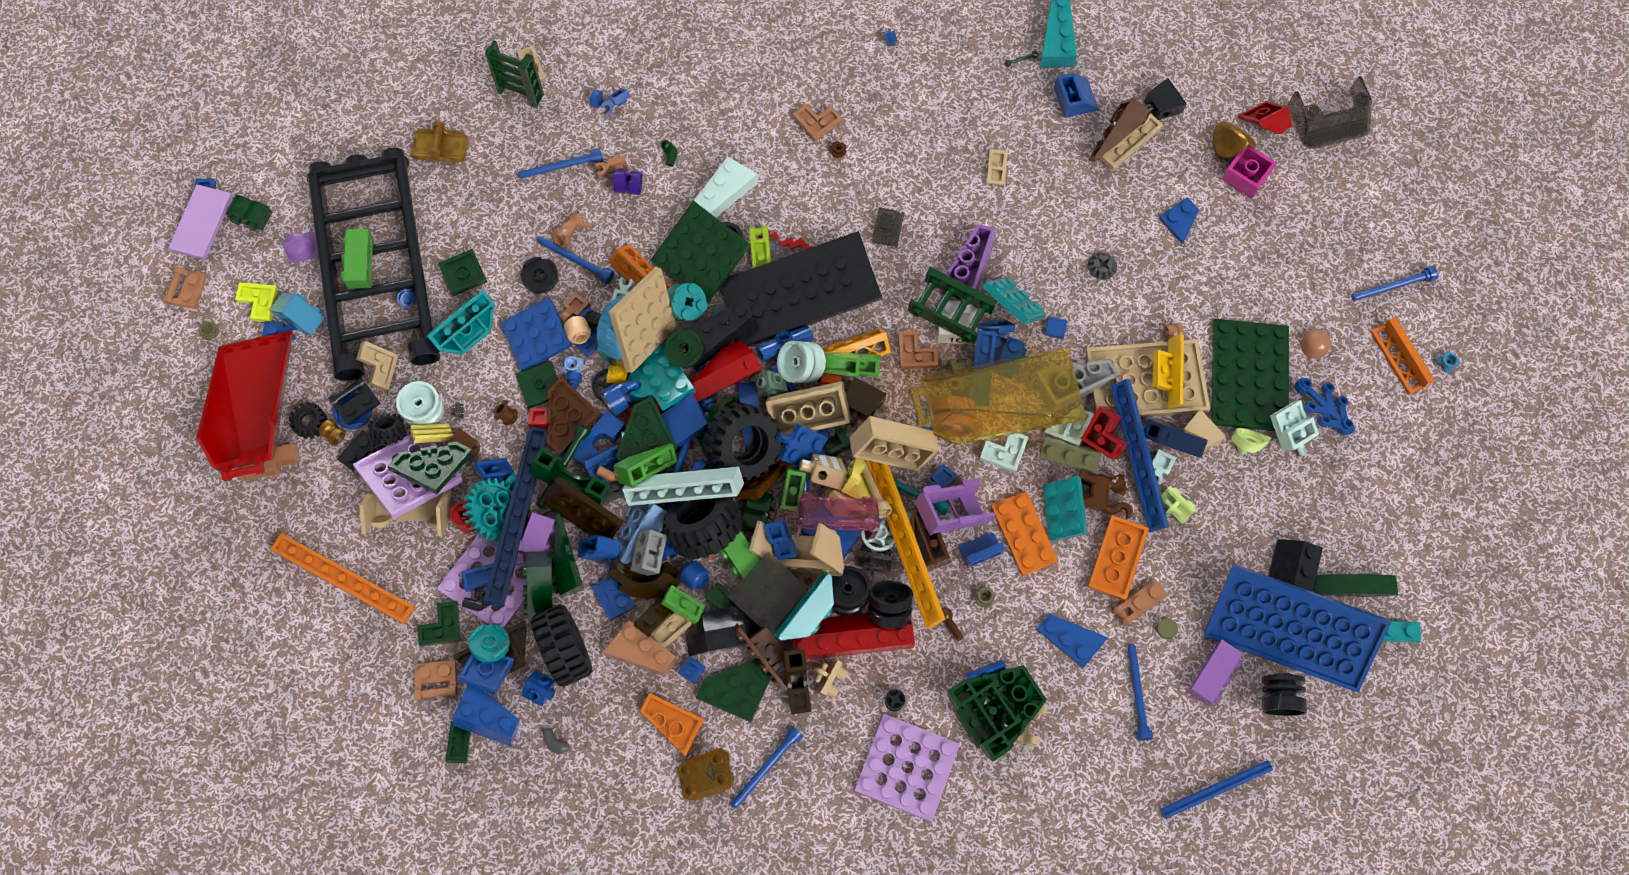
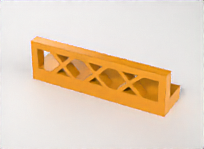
M881 327L822 348L824 353H857L861 348L868 349L866 354L874 352L872 354L883 356L891 353L886 332ZM883 341L885 349L880 351L874 350L876 343Z

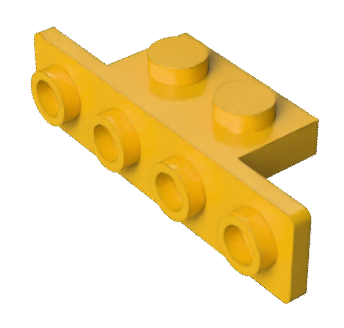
M1178 334L1168 340V352L1162 350L1153 352V387L1168 391L1167 408L1170 410L1183 405L1184 335Z

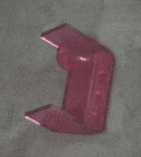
M803 494L801 498H798L796 505V535H800L802 528L817 529L818 523H821L829 529L870 531V539H875L880 529L878 501L874 500L872 496L853 499L814 497L813 494Z

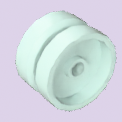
M789 341L779 351L777 358L778 371L787 382L814 383L820 379L825 370L826 359L824 351L815 342Z
M422 381L411 382L399 391L396 398V407L405 422L410 426L437 424L444 414V403L436 389L429 383Z

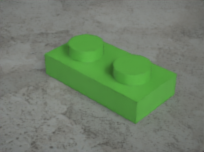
M673 585L668 588L661 603L693 624L699 621L705 607L704 604Z

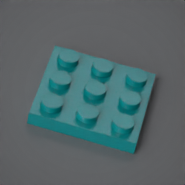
M1010 278L988 281L983 286L991 296L1023 325L1041 320L1046 315L1043 307L1029 299V294L1024 290H1019L1016 287V283Z

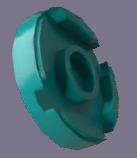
M485 624L474 629L469 637L468 644L470 653L475 659L490 663L498 661L506 655L509 650L510 640L508 633L501 626L496 624L487 626Z

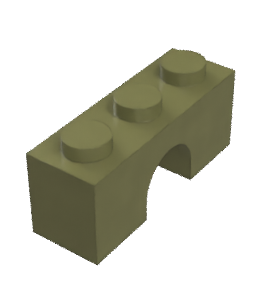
M1044 435L1039 455L1042 459L1097 472L1102 453L1090 446H1075L1065 443L1062 439Z

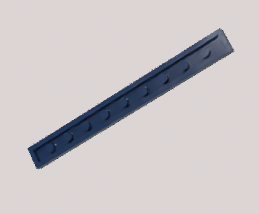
M534 426L529 427L485 593L484 604L505 606L537 478L529 474L532 460L541 447L544 449L546 447L548 429Z

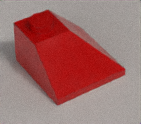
M1265 101L1238 115L1239 119L1275 134H1282L1286 129L1292 127L1289 108L1269 101Z

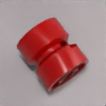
M459 502L452 507L450 518L461 532L471 533L476 529L470 530L472 524L465 522L469 517L463 515V513L467 512V509L463 508L462 505L467 504V502Z

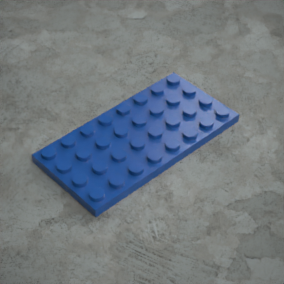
M1233 564L1203 636L1218 642L1224 640L1234 648L1359 693L1391 625V621Z

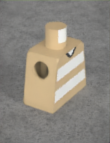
M814 453L810 461L801 459L799 464V471L808 472L812 482L842 490L847 471L841 458Z

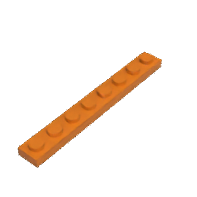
M282 533L270 548L272 552L404 625L416 609L412 604Z

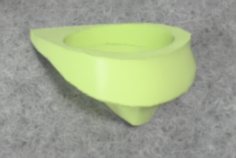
M1238 428L1232 435L1231 440L1237 446L1238 452L1245 454L1247 452L1254 453L1260 451L1270 442L1272 437L1249 429Z

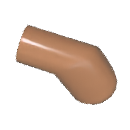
M599 466L596 472L598 476L608 481H618L615 469L612 472Z

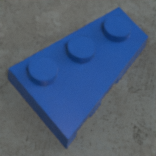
M1048 614L1036 629L1082 668L1086 666L1108 639L1106 636L1051 614Z

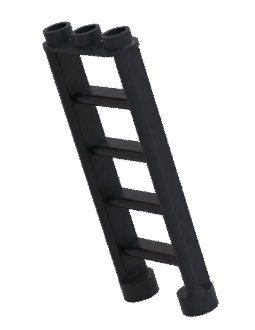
M388 148L382 152L381 157L371 159L364 155H351L346 158L345 164L334 166L323 161L312 163L309 166V173L306 177L311 198L334 378L340 381H349L365 375L363 362L356 360L358 354L348 353L347 342L415 328L421 329L422 338L413 340L408 344L410 363L423 366L438 362L440 360V351L426 337L433 328L407 173L409 159L404 156V151L400 148ZM396 172L400 200L333 213L328 212L325 185ZM402 210L406 238L374 244L372 255L408 248L412 278L373 285L371 288H358L340 292L336 262L342 261V254L345 253V250L334 252L330 223ZM414 288L419 318L345 333L341 302Z

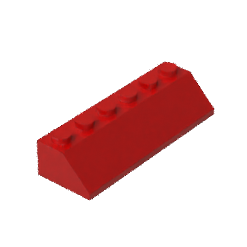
M868 613L857 614L851 617L823 618L815 634L809 637L792 639L793 650L805 649L806 660L911 649L915 645L912 621L901 628H882L869 620Z

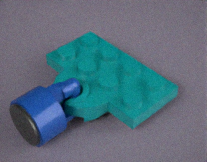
M662 343L629 375L626 382L619 385L614 383L601 390L600 396L609 412L615 416L628 409V405L633 402H641L649 397L655 399L663 411L678 403L690 393H696L681 368L673 365L668 360L665 352L666 347Z

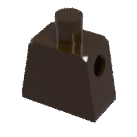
M854 377L847 395L851 420L848 424L855 426L859 418L865 421L869 416H873L886 400V393Z

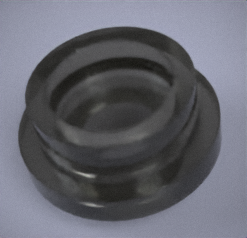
M455 402V405L451 406V416L455 417V421L464 418L463 403Z

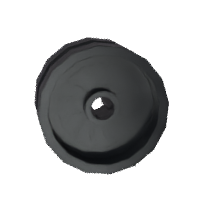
M844 566L842 576L831 575L834 598L832 611L840 616L851 617L864 610L870 591V582L867 575L854 566Z
M882 581L870 588L868 617L873 624L882 628L894 629L901 628L910 623L912 618L913 591L909 586L897 581Z

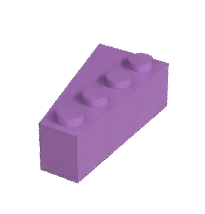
M977 224L967 239L965 246L958 253L956 260L947 270L946 275L979 291L996 239L995 228ZM939 289V293H941V294H944V293H945L944 291H942V290Z

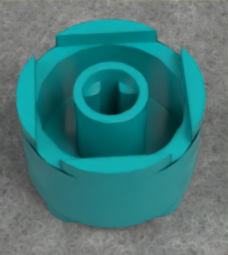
M681 283L672 285L667 289L670 300L669 307L672 308L671 315L675 320H696L707 309L706 296L697 284Z

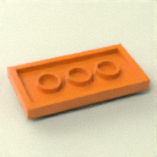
M1027 491L990 506L996 515L995 518L1021 576L1058 563V558Z
M1111 515L1087 588L1126 601L1149 528Z

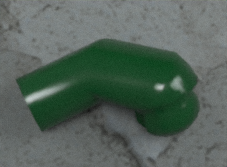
M664 140L661 143V148L667 155L665 164L673 167L678 151L671 142Z

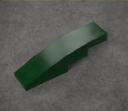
M1377 574L1316 575L1313 592L1322 596L1335 595V597L1398 596L1396 575Z

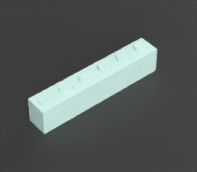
M730 467L656 474L633 487L625 485L623 492L628 506L738 496L744 482L740 468Z

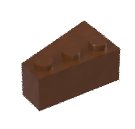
M918 509L911 510V527L927 570L931 571L952 563L941 532L929 535Z

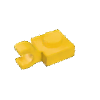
M616 360L615 365H609L606 383H616L619 385L626 382L628 372L625 370L623 361Z

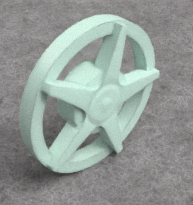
M872 516L862 526V540L871 550L886 551L895 544L893 540L888 546L885 545L884 540L887 536H892L891 531H887V528L884 526L885 520H887L886 517ZM875 519H883L881 525H876L875 527L869 525V523ZM866 527L872 531V537L869 540H866L864 535ZM874 540L880 541L883 547H874L869 543Z

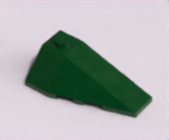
M559 513L556 514L555 582L552 585L555 594L559 593L560 597L563 598L584 591V587L563 518Z

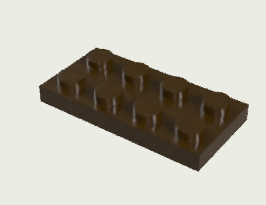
M559 476L552 484L543 501L545 505L558 514L560 513L561 516L591 536L599 535L613 539L624 522L617 515L605 509L601 504L595 502Z

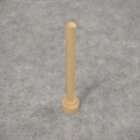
M863 460L865 467L862 474L876 502L875 511L877 516L881 518L891 514L892 508L889 502L883 500L865 460Z

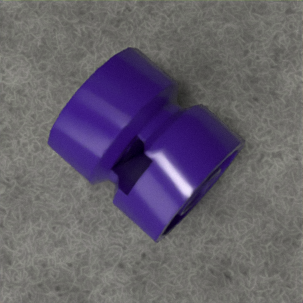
M615 170L613 181L614 193L625 194L628 191L632 195L641 194L642 172L631 171L628 173L627 170Z

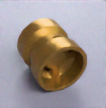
M334 419L326 420L318 429V432L323 437H327V441L332 446L339 443L336 439L338 436L342 440L346 437V432L343 428L338 427Z

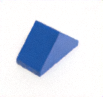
M506 458L479 461L474 464L483 480L488 478L493 480L496 478L499 483L507 479L512 473L515 474Z

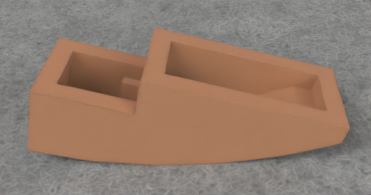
M294 443L279 446L276 448L274 459L264 462L265 472L263 474L257 475L254 473L238 478L242 481L282 474L281 466L300 463L299 448Z

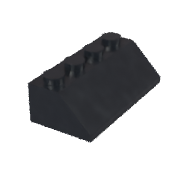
M1277 539L1268 576L1313 592L1323 547L1306 541Z

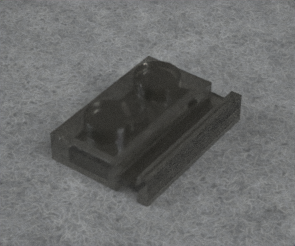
M879 207L871 243L886 246L893 245L897 248L905 212L899 213L896 210Z

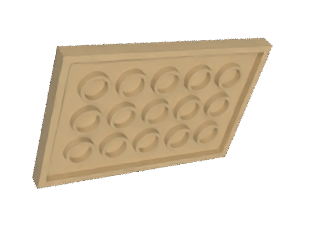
M1198 339L1184 340L1183 405L1172 410L1167 408L1168 391L1153 387V352L1156 350L1168 352V342L1086 348L1087 363L1110 359L1120 374L1116 379L1092 392L1095 413L1099 406H1106L1117 413L1110 385L1125 379L1131 380L1140 417L1198 413L1200 410L1209 412L1210 403Z

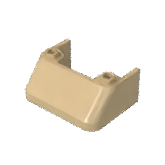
M386 482L385 484L390 485L394 482ZM415 484L413 487L419 488L421 486ZM452 489L443 492L394 520L428 521L429 526L437 530V535L442 537L449 524ZM370 490L359 505L362 534H366L371 526L384 528L392 520ZM398 493L395 497H403L405 493Z
M757 521L749 551L778 570L789 573L821 575L822 572H825L832 576L843 575L844 561L840 536L837 535L835 530L818 523L815 536L791 534L798 555L777 560L773 544H769L764 523Z

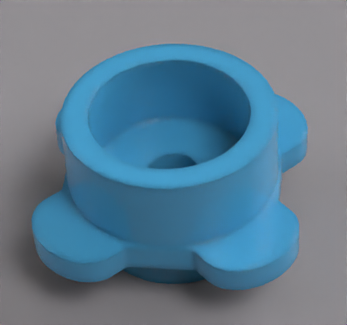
M1449 351L1445 352L1443 357L1437 359V363L1447 373H1450L1454 367L1460 365L1458 357Z

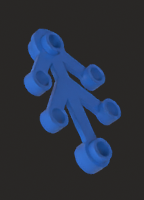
M1300 378L1294 384V388L1299 394L1305 395L1307 393L1320 405L1317 406L1315 402L1308 401L1303 407L1308 414H1322L1317 419L1321 427L1336 428L1337 432L1344 436L1354 432L1355 426L1347 416L1345 406L1348 405L1349 401L1345 396L1341 395L1335 400L1339 414L1335 411L1332 397L1335 387L1332 383L1326 382L1321 386L1325 400L1312 388L1310 379Z

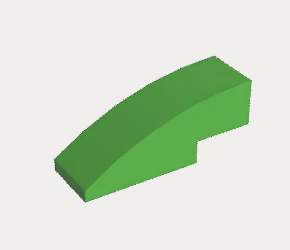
M824 353L826 363L823 373L859 377V375L878 377L881 355Z

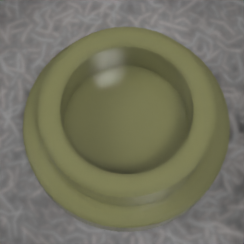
M204 322L199 329L200 336L205 340H212L218 336L219 327L214 322Z

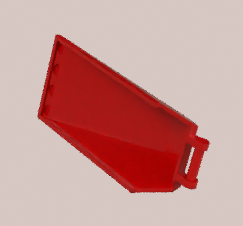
M292 331L223 345L218 348L196 439L211 466L217 471H221V477L224 482L249 474H263L265 472L264 462L271 461L275 457L293 338Z

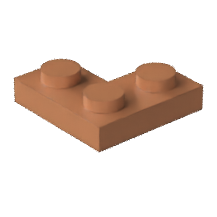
M807 104L793 113L795 121L814 141H817L843 122V118L832 106L818 116Z
M917 331L898 332L900 369L938 368L937 348H918Z

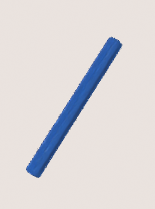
M1264 761L1161 808V814L1164 819L1170 818L1272 771V765L1269 761Z

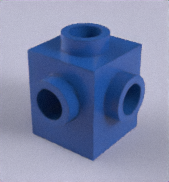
M534 670L525 680L521 696L543 706L547 700L551 701L554 697L556 682L549 676Z

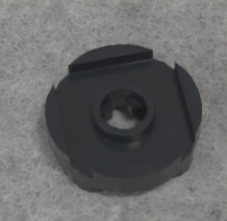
M534 257L523 265L520 277L527 290L534 294L545 293L553 289L558 283V270L550 259ZM537 272L544 273L542 278H535Z

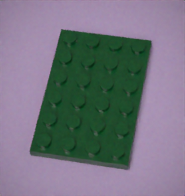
M1214 319L1211 421L1216 426L1275 431L1270 415L1289 405V326Z

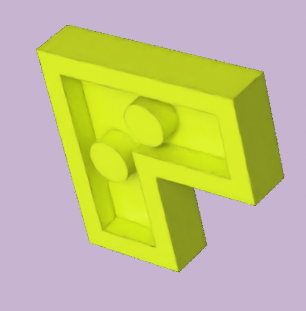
M239 282L235 300L239 303L253 304L250 315L252 321H271L273 313L269 309L276 301L278 287L276 285Z

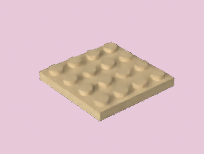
M655 267L609 311L625 370L633 373L677 328L675 319L671 315L672 308L669 307L670 300L662 268Z

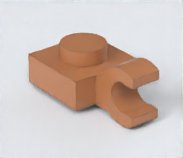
M624 155L609 158L604 163L598 162L595 164L596 170L603 169L601 172H597L598 178L605 177L608 172L615 173L616 169L628 170Z
M574 293L563 305L565 311L560 315L563 325L570 317L579 316L590 306V303L577 293Z

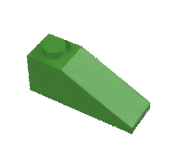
M670 443L630 456L613 466L618 482L633 487L676 463L677 457L673 444Z

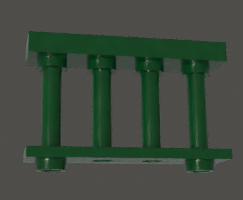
M493 40L492 44L487 47L485 56L498 94L502 95L505 88L527 96L529 105L537 108L544 92L533 55L526 53L523 59H516L501 53L497 41Z
M930 267L924 281L928 285L918 302L910 300L907 311L915 317H921L961 337L965 342L975 344L979 335L975 330L985 313L992 315L997 300ZM938 288L945 293L935 310H932L924 305L933 289ZM954 296L960 299L961 303L950 319L941 313L950 297ZM972 304L978 308V311L969 327L958 323L967 305Z

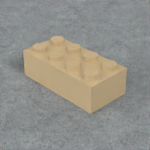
M843 381L770 396L766 400L768 413L778 423L776 427L780 428V432L786 436L793 431L797 423L813 430L848 424L851 420Z
M869 416L850 437L853 457L919 471L939 451L935 431Z

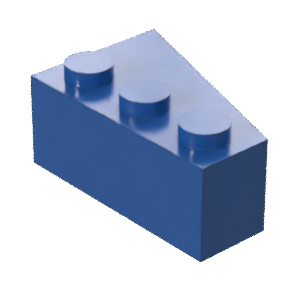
M469 685L467 686L453 715V726L510 747L519 729L520 719L484 691Z

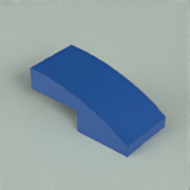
M784 520L764 524L769 544H773L777 560L798 555Z

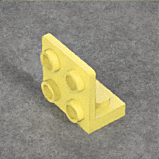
M854 457L847 468V476L841 492L875 508L876 502L862 474L865 467L864 459Z

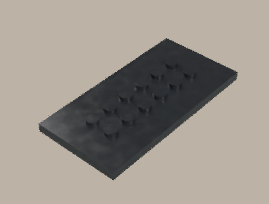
M859 231L730 276L721 286L727 307L746 299L757 321L755 325L738 338V341L741 340L747 347L774 338L779 332H791L806 325L817 323L883 299Z

